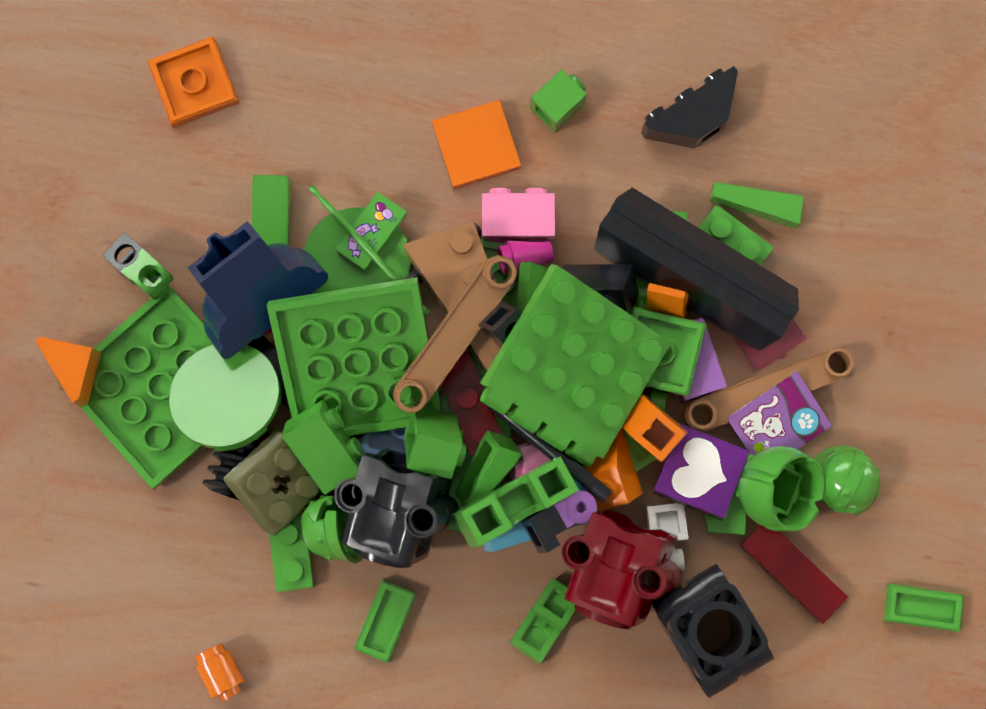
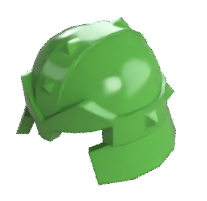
M845 445L833 446L820 452L814 458L822 467L825 476V496L823 501L831 510L853 513L857 517L867 511L879 496L880 469L875 466L870 457L864 454L862 449L859 450Z
M320 496V499L310 501L309 506L301 515L303 540L308 549L320 557L326 558L329 561L343 560L357 564L362 561L363 557L357 555L352 547L341 543L349 513L338 507L334 496Z

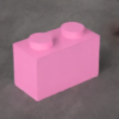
M493 188L489 190V193H482V239L499 243H506V241H550V243H554L555 193H547V190L544 188H528L525 190V193H511V190L507 188Z

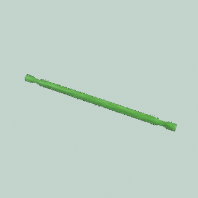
M314 185L310 186L308 190L320 200L325 209L392 281L401 280L334 206L319 193V190ZM423 305L424 315L427 316L430 311Z

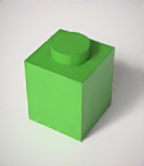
M561 69L531 97L530 109L555 133L585 105L587 94L584 91L586 87L574 74L568 76Z

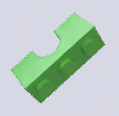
M560 456L542 463L452 515L469 547H480L512 529L514 524L524 518L551 507L579 491Z

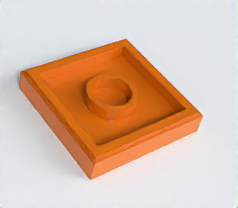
M214 36L147 60L173 128L239 104Z
M500 100L432 120L453 190L521 169V163Z

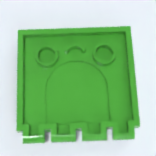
M551 264L483 377L481 384L486 388L481 395L480 401L502 415L508 412V419L531 433L537 431V437L560 451L566 449V455L589 467L597 456L602 459L605 457L671 342L558 265Z

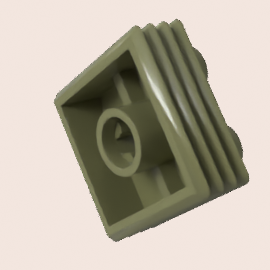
M274 431L224 477V482L265 532L277 535L309 505L310 501H313L322 493L321 489L282 438L283 432ZM275 476L280 477L279 486L273 489L276 485L273 479Z

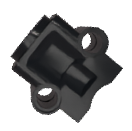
M389 448L380 450L376 455L371 453L363 454L356 477L341 481L335 489L334 498L336 504L341 510L349 513L341 543L352 547L353 551L364 559L389 567L409 568L413 564L427 558L434 534L452 526L456 522L452 514L460 510L456 500L449 496L455 471L452 479L407 469L406 454Z
M717 564L687 581L688 586L683 588L679 585L651 602L658 621L675 646L693 679L698 682L708 698L713 697L737 682V677L740 675L745 677L774 659L768 647L767 636L735 585L729 583ZM717 609L728 619L730 636L722 648L713 652H706L700 646L697 639V626L700 619L707 612Z

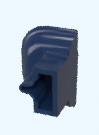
M248 221L230 235L211 234L206 241L209 246L207 252L188 267L194 278L207 293L202 306L204 315L203 326L207 337L223 359L231 358L252 340H257L262 335L272 332L267 310L268 301L312 294L328 280L327 272L310 253L301 248H293L283 243L267 245Z

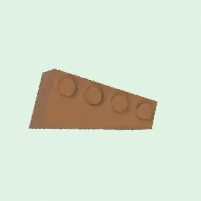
M473 220L403 244L405 255L414 265L446 315L487 260ZM490 269V277L495 282L494 276ZM482 329L479 330L468 345V348L486 373L501 348Z

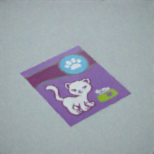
M798 371L727 418L746 449L752 455L775 446H789L799 449L832 427Z

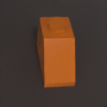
M621 428L605 457L602 459L597 456L591 466H584L586 470L613 491L604 503L588 491L596 500L597 511L628 504L643 494L628 444Z

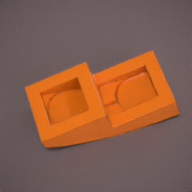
M649 283L647 289V310L687 319L688 312L685 309L689 295L685 291Z

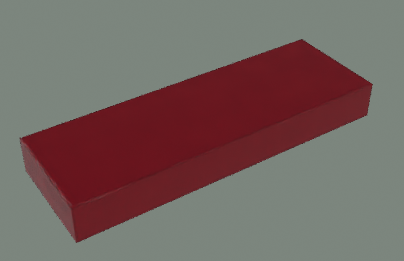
M759 525L740 545L745 552L821 624H824L848 598L837 585L781 532Z

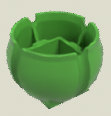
M789 446L769 447L755 455H748L734 496L740 498L746 513L759 525L777 532L799 531L807 527L820 511L816 507L815 502L824 500L825 476L818 461L809 457L804 452Z

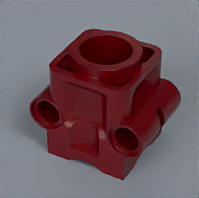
M607 509L603 513L592 512L585 534L568 538L562 546L561 555L564 563L571 569H574L564 599L575 604L574 608L581 614L612 627L631 629L645 622L654 598L673 590L680 582V569L676 563L670 560L678 536L662 529L650 530L636 525L627 515L611 509ZM585 544L589 547V556L585 552ZM653 571L657 572L660 576L661 586L655 583Z

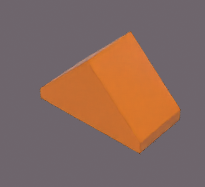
M46 337L36 339V344L71 402L81 407L88 404L101 352L91 347Z

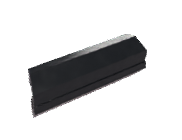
M633 187L615 199L610 211L599 226L594 250L600 256L613 264H633L636 278L648 285L652 283L685 291L689 295L686 305L687 309L755 350L761 351L782 338L790 321L799 310L798 288Z

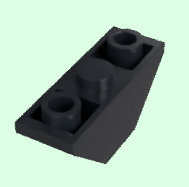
M735 66L725 72L721 68L714 71L704 79L705 84L694 91L690 87L674 99L675 104L665 110L660 106L650 112L644 118L646 122L641 131L643 137L649 140L694 149L724 130L729 120L738 74Z

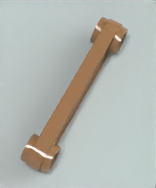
M498 255L490 257L476 273L396 384L393 398L400 410L406 413H415L420 411L430 400L481 329L478 324L499 304L517 277V269L515 263L510 258ZM501 261L508 268V276L503 282L495 283L490 277V269L493 264ZM416 386L420 389V398L415 404L406 405L401 402L400 394L405 387Z
M830 348L706 395L688 404L683 415L684 422L688 427L700 432H707L730 422L727 418L796 371H798L810 392L838 382L849 376L854 367L853 357L844 348ZM830 356H838L843 361L844 368L842 373H836L831 370L828 364ZM694 407H703L708 411L710 419L707 425H698L694 422L691 415Z

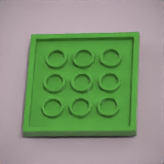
M418 277L268 301L267 310L292 418L323 400L329 409L334 408L339 413L344 422L343 429L348 436L407 427L411 413H406L398 408L393 398V391L396 384L429 340ZM416 386L405 387L400 394L401 402L406 405L415 404L420 398V389ZM438 388L424 407L442 411Z
M170 285L155 300L149 299L93 348L101 352L89 403L83 407L79 406L151 489L154 490L204 447L189 440L175 424L169 407V393L172 381L183 363L199 350L213 345L205 333L203 322Z

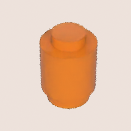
M222 643L195 656L198 666L195 668L211 699L218 696L220 701L223 702L242 692L239 684L245 682L230 650H225Z

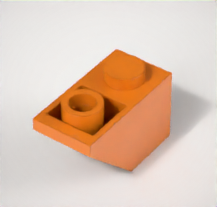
M643 393L622 426L633 439L660 462L666 459L688 433L686 429Z

